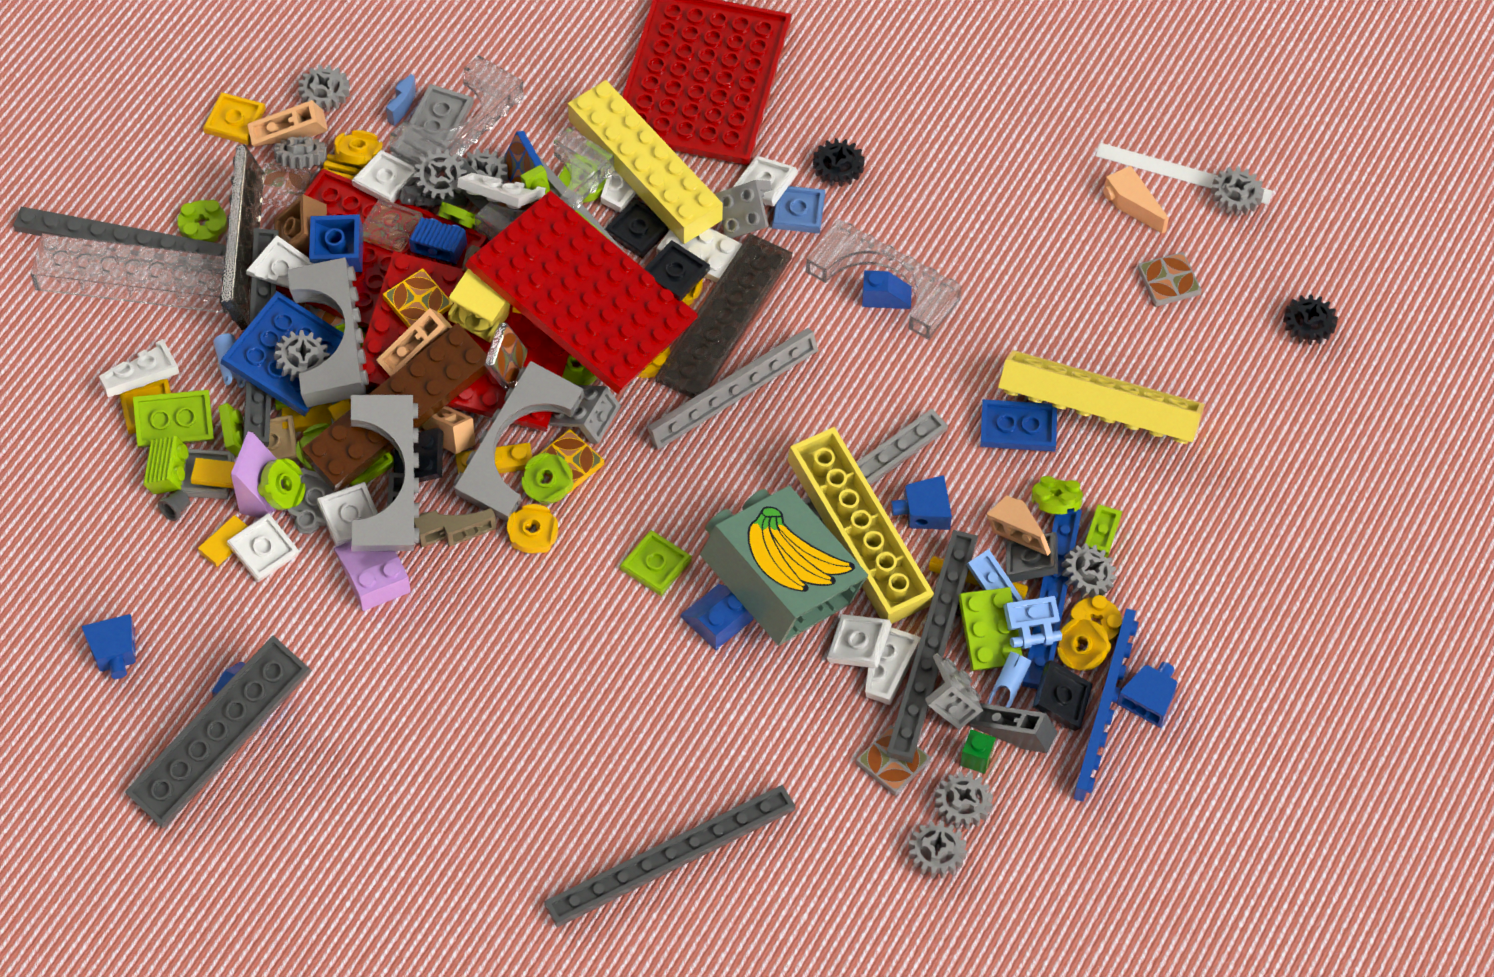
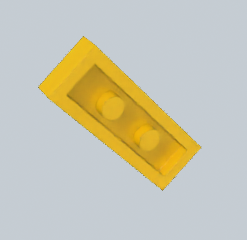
M530 442L496 447L495 465L499 474L526 470L527 462L533 458ZM472 451L455 454L458 474L460 472L464 473L468 466L466 461Z

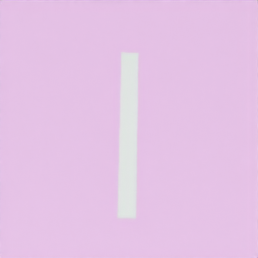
M1100 143L1096 157L1211 189L1214 178L1218 177L1215 174ZM1263 188L1264 193L1261 203L1269 204L1272 190Z

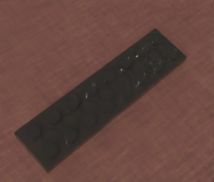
M244 144L236 146V154L233 157L232 195L229 196L230 214L227 216L229 226L228 233L225 236L227 247L226 253L223 256L225 268L221 276L223 288L222 293H220L222 307L226 308L232 321L236 322L241 330H245L249 326L251 276L246 275V270L252 264L254 228H260L265 176L264 171Z
M749 233L697 312L698 318L685 330L656 374L655 381L692 399L706 391L791 261L793 252Z

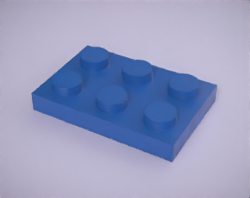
M982 399L980 447L1056 451L1057 408L1053 407L1052 404Z

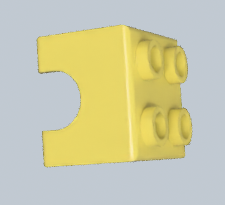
M467 269L449 296V305L453 304L448 312V320L455 324L459 323L467 331L491 342L509 315L510 303L471 270Z

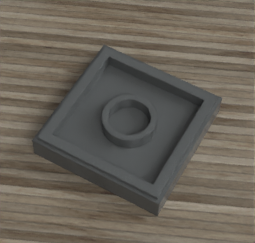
M1056 532L1044 534L1051 552L1048 556L1014 541L1006 542V575L1012 583L1058 574V537Z

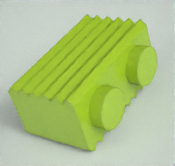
M177 436L160 438V440L156 439L150 442L143 485L153 494L182 489V481L185 479V459L188 458L189 451L187 446Z

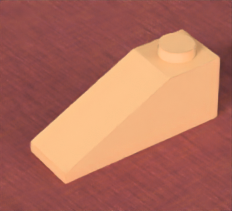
M312 100L247 124L251 143L254 147L281 143V140L287 141L289 137H313L328 131L323 109Z
M1131 166L1106 176L1103 191L1107 200H1111L1117 209L1160 233L1166 232L1169 217Z
M429 308L376 360L391 377L451 329L452 326L441 313Z
M443 407L421 425L425 430L441 429L443 431V448L452 453L464 452L466 449L476 445L473 418L450 407Z
M1006 495L986 514L993 533L1048 556L1051 553L1044 533L1022 500Z

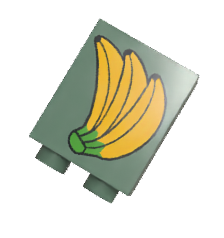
M790 485L772 495L766 489H761L744 503L743 511L734 515L729 509H724L707 523L705 530L710 536L700 556L778 646L850 605L868 577L865 570Z

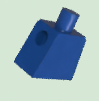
M944 475L907 484L904 490V499L891 501L892 516L907 514L908 525L913 529L950 530L952 514Z
M131 614L83 625L82 630L99 671L110 670L113 679L125 677L127 675L125 666L136 662L135 627Z
M1162 662L1157 670L1149 665L1143 666L1120 691L1117 705L1161 728L1178 684L1175 679L1171 678L1175 671L1174 667L1167 662Z

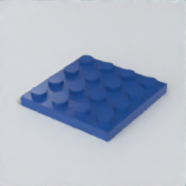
M277 291L221 358L220 364L305 417L312 407H307L301 396L299 378L296 377L293 381H290V374L282 376L283 368H276L277 360H274L276 344L281 343L283 335L289 338L290 332L293 331L297 336L300 330H303L305 336L312 332L313 339L315 340L321 337V345L328 346L326 353H329L331 356L339 347L344 333Z

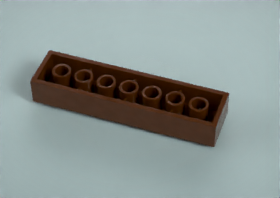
M457 323L369 395H413V403H418V418H413V428H419L491 369V358ZM350 409L302 448L304 459L334 492H337L354 481L392 450L394 446L377 432L362 427H352Z

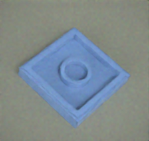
M788 186L775 204L772 229L820 234L825 190Z

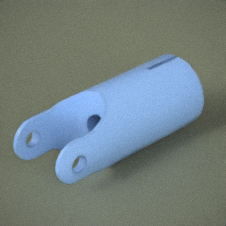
M228 333L221 334L213 340L224 383L225 385H230L233 376L237 380L238 387L243 388L246 380L220 364L221 358L236 342L234 335Z
M1010 651L989 696L988 704H991L996 692L1000 688H1008L1010 690V698L1006 707L1010 708L1032 661Z

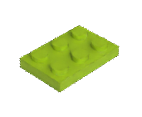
M209 390L133 397L138 448L150 447L151 440H160V438L164 439L165 437L177 436L184 444L214 441Z
M1011 587L960 593L958 595L971 672L1003 668L1010 651L1022 656L1021 647L1012 648L1010 645V638L1019 637L1018 629L1008 631L1003 607L1004 604L1013 602Z

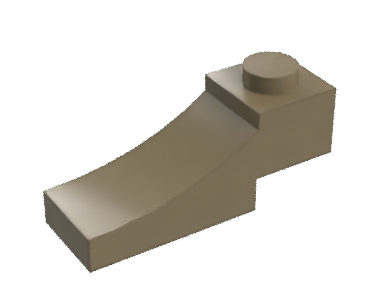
M492 508L464 515L438 514L437 510L421 513L419 518H414V528H419V543L422 548L446 539L450 547L497 529L496 517Z

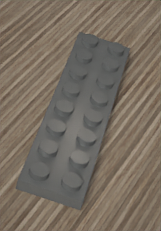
M272 635L135 780L125 793L162 828H165L312 670Z

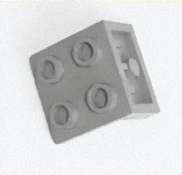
M753 180L715 193L716 197L723 203L722 224L725 236L734 239L768 227L762 197H764V192L772 190L769 180Z
M577 385L583 388L584 398L572 418L553 412L549 425L579 427L590 443L599 444L621 405L607 386Z
M936 653L933 659L945 683L925 698L929 707L960 730L983 711L978 701L981 698L970 685L972 683L971 677L964 670H957L955 664L948 657L944 659Z

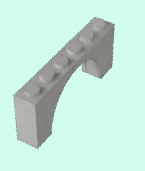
M344 257L287 269L289 290L295 303H321L337 310L345 319L344 335L337 350L319 366L299 373L301 396L306 406L312 407L350 399L351 395H366L365 385H369L367 371L363 370V364L366 363L364 349L360 348V343L364 342L362 330L358 328L357 323L361 322L359 308L355 307V302L359 301L357 289L355 286L353 287L352 281H356L354 267H349Z
M530 361L527 368L522 367L517 376L518 383L515 388L511 387L504 398L506 403L502 409L498 408L494 413L491 428L489 431L485 430L479 439V448L476 452L472 451L466 461L467 468L464 473L460 472L457 475L453 484L458 497L483 510L492 508L495 516L505 522H508L509 517L514 511L516 513L522 501L521 495L504 482L495 465V451L501 435L514 421L535 412H557L572 418L584 398L583 388Z
M351 395V426L366 428L385 437L398 451L405 472L404 483L398 496L385 510L372 517L351 520L352 551H414V543H419V528H414V518H419V503H414V493H419V478H414V468H419V453H413V443H418V428H413V418H418V403H413V395Z

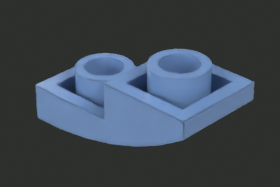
M413 74L399 81L395 87L396 98L392 99L386 106L387 120L393 126H396L413 103L416 94L415 76Z

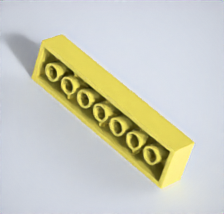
M607 80L568 103V118L572 125L683 244L722 221L723 203Z
M1012 350L1005 360L998 388L1004 389V393L1018 396L1019 393L1028 396V399L1033 402L1041 403L1044 400L1051 402L1052 406L1058 409H1066L1067 407L1076 409V413L1083 416L1097 415L1104 422H1122L1129 429L1139 430V428L1149 430L1151 435L1158 437L1168 435L1173 437L1174 441L1187 444L1188 441L1193 443L1205 406L1204 403Z
M833 427L790 446L787 461L826 527L868 574L862 588L880 619H888L893 624L930 607L934 592L836 428Z

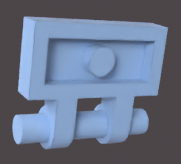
M1055 596L1011 602L1003 605L1008 631L1016 629L1019 631V637L1010 638L1012 648L1021 647L1022 649H1027L1035 644L1046 646L1052 645L1055 641L1062 640L1061 631H1052L1051 624L1060 622ZM1040 626L1041 633L1030 634L1029 627Z

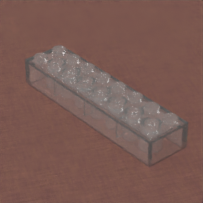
M42 234L30 274L35 290L228 314L238 272L235 257Z

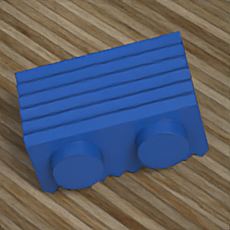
M421 217L409 238L411 252L457 264L467 245L465 230L458 225H446L433 218L424 219Z

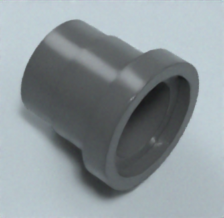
M176 490L167 498H162L158 502V507L167 519L176 521L180 518L181 512L190 504V499L182 490Z

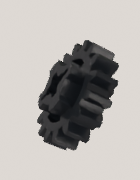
M835 138L832 144L827 140L825 141V147L818 146V152H814L813 169H815L816 176L822 175V182L829 180L830 186L838 182L839 186L842 187L845 181L851 185L852 178L858 180L860 173H863L865 157L862 156L861 149L856 150L855 143L848 145L847 139L839 143V140Z
M1309 294L1308 299L1300 295L1298 301L1292 299L1290 306H1286L1283 322L1286 323L1285 330H1292L1290 337L1298 336L1300 343L1306 339L1309 345L1312 344L1313 340L1321 344L1323 338L1329 340L1331 333L1334 334L1338 321V317L1335 316L1336 309H1329V301L1322 303L1321 296L1315 300L1312 294Z

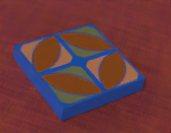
M516 131L504 156L505 164L508 167L507 175L510 183H522L520 175L539 165L543 166L525 132Z

